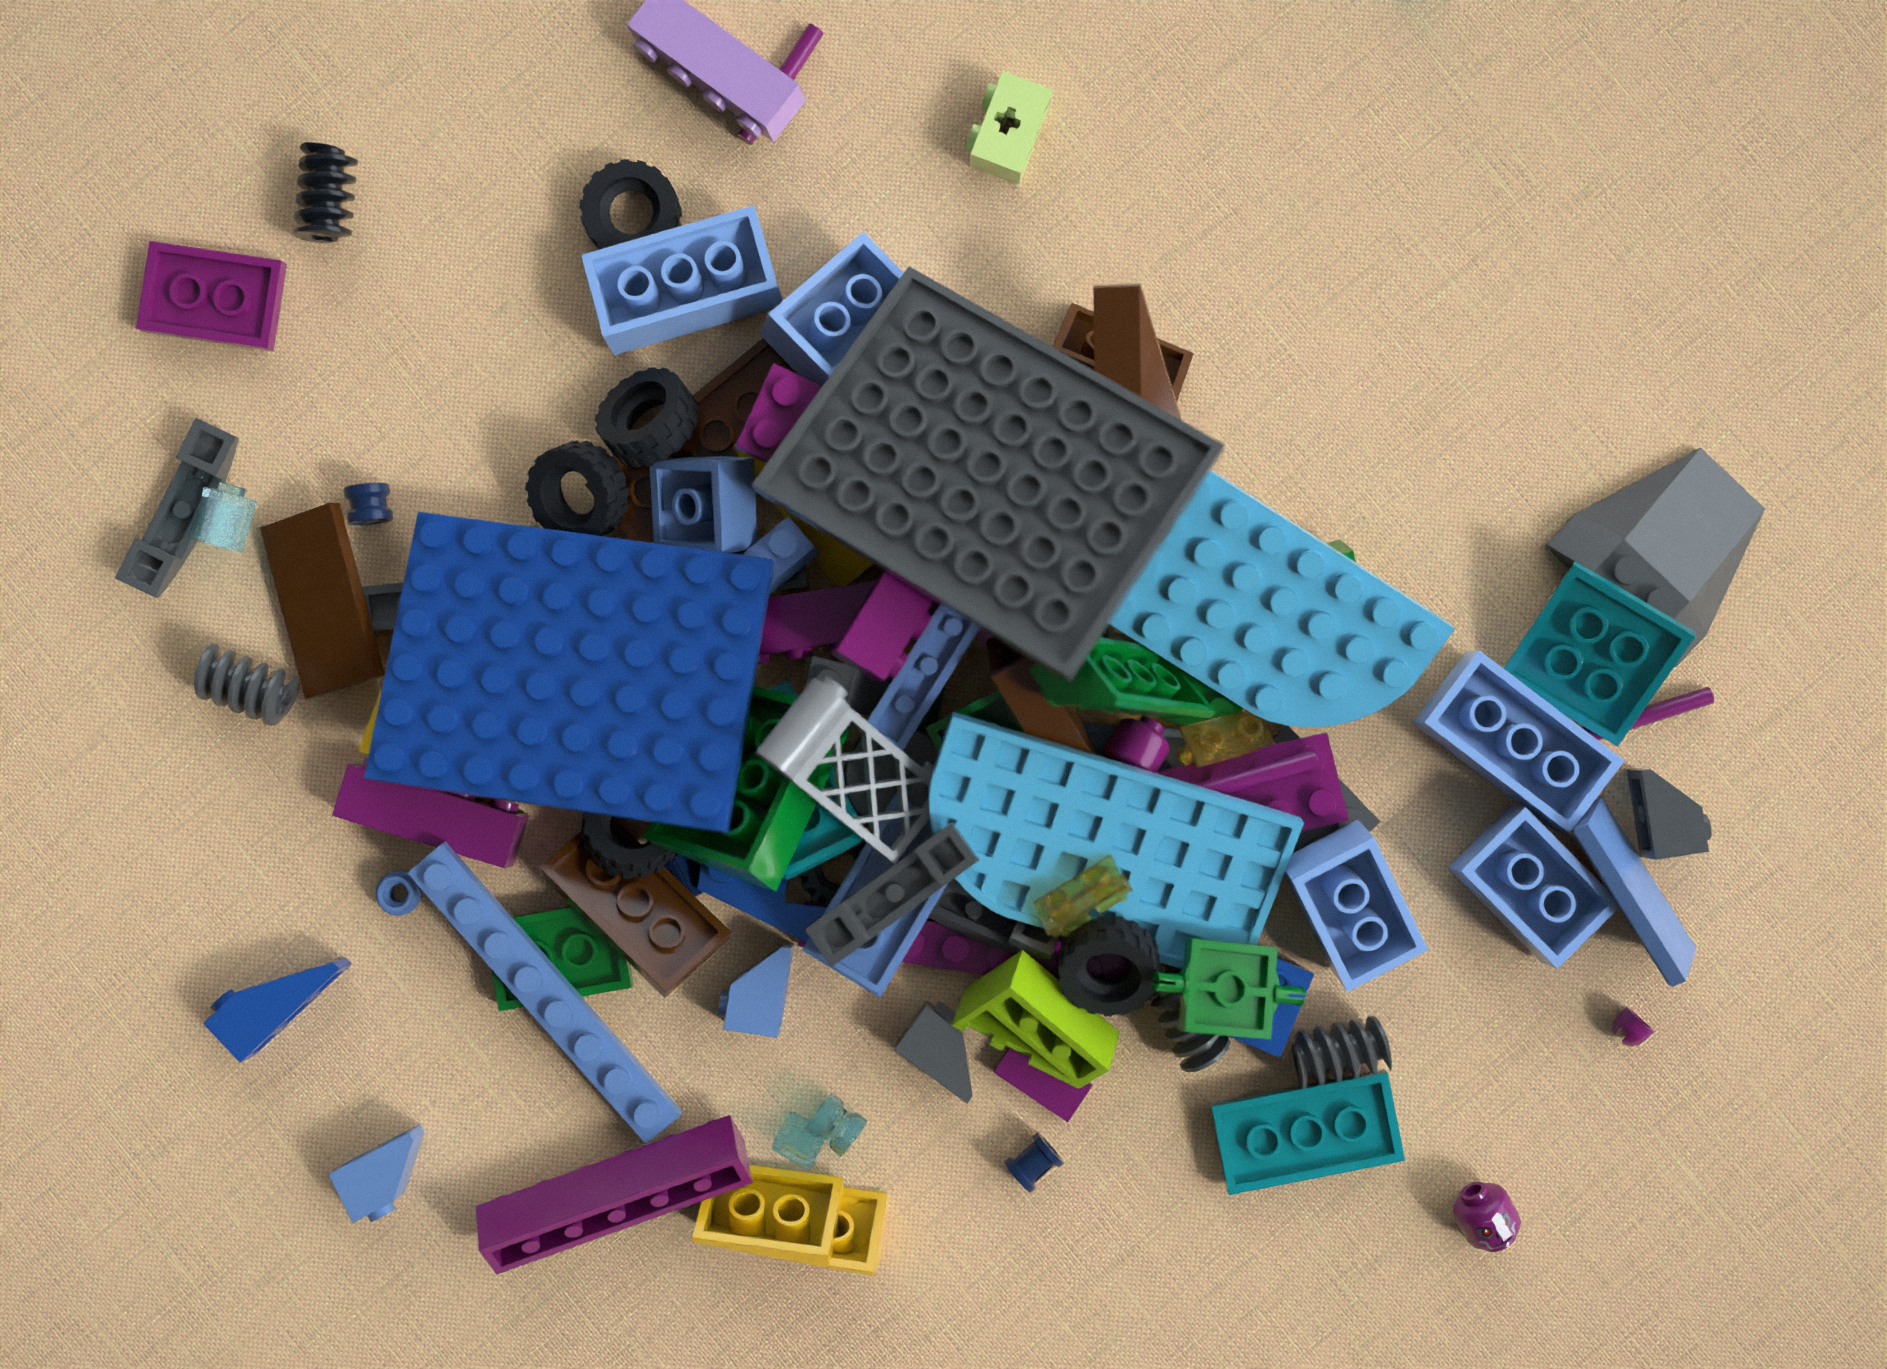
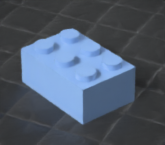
M863 231L767 315L760 335L800 376L823 386L904 273Z
M1510 805L1448 867L1542 963L1557 969L1619 908L1611 893L1526 807Z
M1358 819L1292 853L1284 876L1332 972L1347 992L1428 951L1374 836Z

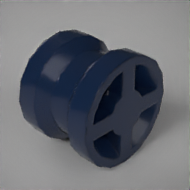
M364 483L344 487V498L350 502L351 509L347 514L348 525H373L393 520V512L387 507L386 497L390 494L389 484Z

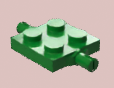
M1185 938L1184 963L1180 975L1156 971L1152 980L1169 981V984L1152 983L1154 992L1178 993L1180 1000L1178 1031L1271 1040L1273 1015L1278 1003L1302 1006L1305 1002V998L1288 996V994L1305 995L1304 987L1279 985L1280 982L1276 972L1278 947Z

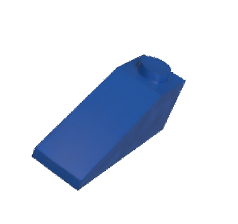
M343 958L254 985L236 993L230 989L211 1005L210 1008L214 1013L203 1024L241 1063L257 1055L352 963L347 958Z

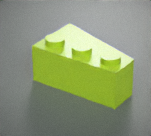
M1023 950L964 988L951 1024L952 1027L962 1032L965 1031L966 1027H969L990 1037L989 1045L1001 1051L1006 1045L1030 1057L1029 1065L1078 1089L1110 1070L1120 1033L1099 1014L1087 1013V1010L1074 1006L1073 1002L1064 996L1063 987H1060L1058 979Z

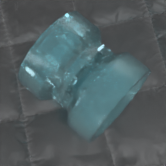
M831 1093L815 1112L805 1129L815 1137H824L829 1141L830 1149L839 1156H842L858 1137L868 1120L857 1112L850 1113L843 1106V1101Z

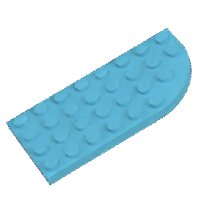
M1211 470L1109 623L1255 716L1270 722L1296 727L1340 725L1371 715L1388 706L1414 685L1455 630L1451 623L1213 470Z
M956 712L951 714L929 785V813L933 834L935 835L953 822L979 858L978 862L956 877L961 886L978 902L1004 917L1068 935V931L1073 926L1077 927L1080 925L1081 921L1096 919L1097 916H1120L1128 921L1133 920L1139 923V926L1143 929L1146 928L1151 933V938L1156 940L1159 962L1181 969L1184 963L1185 938L1257 945L1304 825L1303 820L1299 816Z

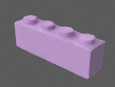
M646 0L627 24L636 40L633 46L640 54L653 63L657 58L670 66L667 71L674 79L687 88L691 83L704 91L702 97L707 103L721 113L726 108L738 116L736 122L755 138L762 134L774 143L806 102L800 85L684 0Z

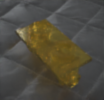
M1245 710L1180 727L1179 731L1185 743L1183 748L1178 749V759L1183 766L1193 764L1194 768L1254 753L1260 750L1259 748L1274 745L1275 742L1264 720Z
M1110 854L1033 903L1048 936L1051 934L1054 938L1061 934L1067 937L1070 932L1092 919L1089 910L1095 907L1101 914L1120 901L1127 900L1126 894L1133 891V888L1125 875H1121Z

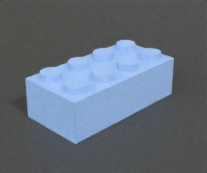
M1480 650L1464 653L1412 722L1522 807H1526L1535 817L1554 831L1570 833L1624 762L1621 757Z

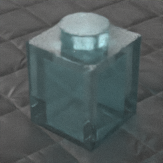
M219 482L217 490L204 487L190 539L243 553L257 501L244 498L247 489Z

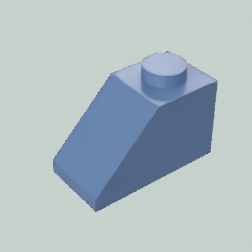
M785 942L737 977L731 983L730 990L722 989L718 1016L725 1017L723 1030L778 1037L781 1032L794 943Z
M421 1124L351 1159L328 1174L352 1223L365 1216H368L370 1222H373L396 1209L393 1202L406 1190L424 1135Z

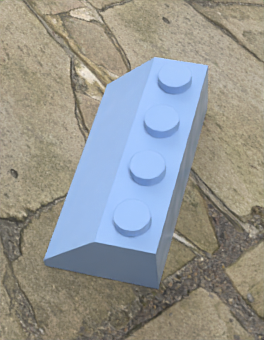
M755 205L581 255L601 332L613 355L767 312L776 308L783 301Z

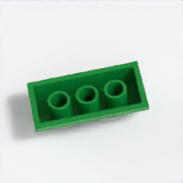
M1100 637L1070 683L1038 663L1029 671L1039 683L1040 687L1038 689L1042 697L1057 707L1067 706L1082 710L1091 709L1107 713L1115 712L1131 716L1139 715L1155 718H1211L1216 713L1179 667L1142 644Z

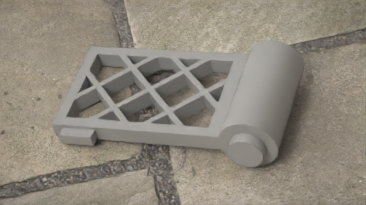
M825 677L821 682L813 678L755 753L773 769L798 786L889 862L895 864L930 819L929 797L922 807L908 809L906 784L922 782L929 788L934 766L925 761L920 767L850 708L849 704L844 700L848 692L834 680ZM851 722L862 732L863 751L841 754L840 735ZM871 740L874 741L881 748L872 749ZM832 748V755L825 756L829 749ZM889 754L895 759L896 778L875 781L873 756ZM864 758L866 783L844 786L842 761ZM833 762L835 787L817 789L806 780L818 764ZM905 768L914 776L905 777ZM897 786L899 810L877 813L875 789ZM866 790L868 815L851 817L846 813L845 793ZM836 795V804L826 796ZM909 816H914L909 822ZM899 818L901 834L889 848L880 841L878 821ZM869 822L870 832L861 823Z

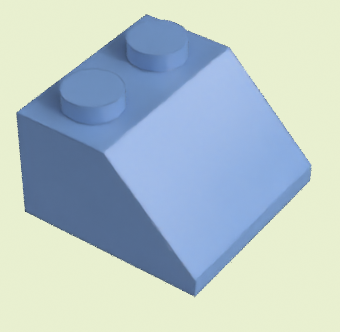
M728 456L668 458L650 466L654 543L723 553L748 550L757 542L755 490L752 486L755 481L754 458Z

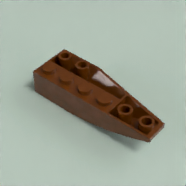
M1141 283L1094 285V371L1182 420Z

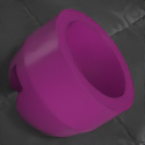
M1627 1006L1617 1015L1613 1022L1615 1037H1619L1627 1032V1035L1622 1040V1044L1626 1046L1640 1045L1654 1033L1651 1027Z

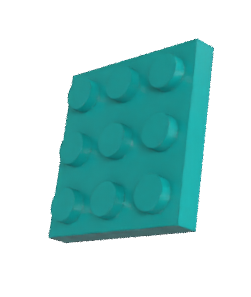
M1574 561L1503 669L1561 713L1618 747L1695 639L1696 632Z

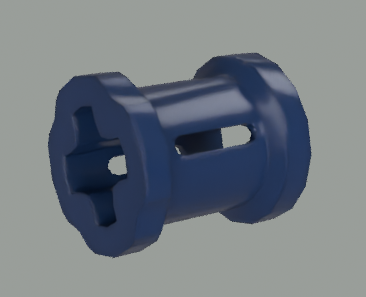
M1039 1132L1033 1135L1034 1141L1015 1159L1009 1157L1004 1161L1010 1173L1029 1193L1036 1189L1035 1183L1052 1167H1060L1064 1164L1058 1152Z

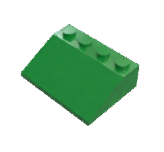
M757 686L753 687L728 834L650 822L643 838L739 880L777 891L817 802L788 778L768 765L755 752L798 697ZM849 725L840 735L841 749L851 729ZM832 748L829 749L825 756L832 755ZM833 762L818 764L806 780L815 788L823 789L832 771Z

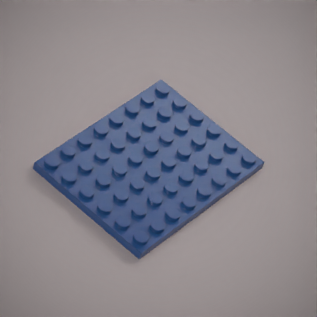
M418 512L364 778L376 782L728 834L775 563L772 559Z

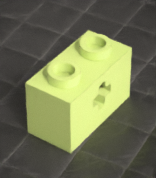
M1002 71L997 85L990 82L986 89L981 108L987 110L982 125L974 124L967 139L965 150L971 151L970 166L1019 185L1050 106L1053 90ZM1006 120L1014 122L1013 128H1010L1007 134L1000 132V126H1003Z

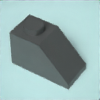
M1627 769L1640 857L1657 860L1709 852L1707 840L1711 839L1712 830L1709 818L1706 814H1703L1702 806L1651 769Z
M926 1000L896 1041L894 1051L965 1103H968L973 1096L964 1034L962 1031L951 1026L956 1012L940 1001L934 1006Z

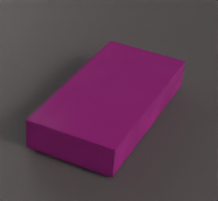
M1008 1047L993 1072L1066 1122H1069L1093 1086L1092 1083L1089 1082L1078 1089L1029 1065L1030 1057Z

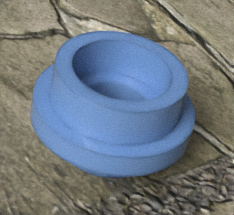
M406 871L390 872L383 876L377 885V902L385 912L391 915L399 916L410 913L421 901L422 890ZM397 884L406 888L407 896L403 901L397 900L394 897L393 890Z

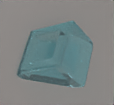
M790 1112L779 1129L771 1148L778 1154L808 1170V1168H812L827 1137V1131L799 1114Z

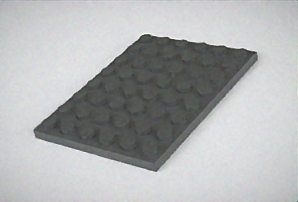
M909 266L755 479L752 486L755 492L1070 683L1223 454L1224 444Z

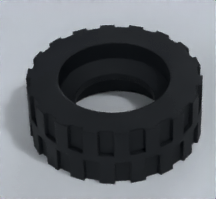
M623 159L615 164L612 162L604 165V169L599 172L596 171L591 176L592 180L583 189L584 195L583 199H580L579 206L582 211L580 218L587 235L598 249L681 226L682 208L671 182L662 175L658 168L655 166L650 167L644 161L637 160V162H632L629 159ZM626 191H637L644 194L651 201L653 207V217L650 224L643 231L635 234L619 231L610 220L609 212L613 200Z
M652 367L645 371H637L628 378L625 377L614 389L612 388L607 393L608 396L598 407L599 412L595 417V422L597 423L595 429L600 439L621 463L626 466L630 464L635 468L644 465L648 467L656 462L668 459L671 454L677 453L682 448L686 440H689L693 435L692 431L694 427H697L699 421L697 415L700 412L696 399L676 373H671L667 368L656 369ZM664 404L659 414L652 421L641 428L631 430L636 420L642 414L655 406Z
M577 440L563 444L538 456L534 460V466L529 468L527 474L529 478L525 489L528 492L527 503L533 511L534 515L532 516L535 521L539 522L544 529L604 536L615 530L614 527L622 523L624 512L628 510L627 496H629V488L626 487L624 472L618 467L616 459L606 453L607 450L601 446L592 445L593 442L583 441L579 443ZM568 472L580 473L591 487L594 506L587 514L574 512L563 496L561 479Z
M583 812L582 841L585 842L584 849L588 856L591 855L593 863L598 868L602 867L606 870V873L612 876H623V879L649 877L650 873H658L664 869V865L667 862L670 863L675 857V852L649 841L639 846L623 845L611 834L610 821L612 816Z
M1097 916L1096 919L1081 921V924L1077 927L1073 926L1068 931V936L1063 938L1061 950H1059L1058 981L1060 987H1063L1064 996L1067 999L1069 998L1077 1008L1081 1007L1087 1010V1013L1094 1015L1097 1013L1111 1017L1115 1014L1122 1016L1129 1014L1132 1010H1139L1144 1007L1145 1002H1150L1154 997L1152 983H1159V980H1152L1156 971L1160 972L1158 945L1156 940L1151 938V933L1146 928L1140 927L1139 923L1133 920H1125L1120 916ZM1111 953L1128 958L1132 968L1130 973L1123 977L1106 979L1090 974L1086 964L1089 958L1095 955Z

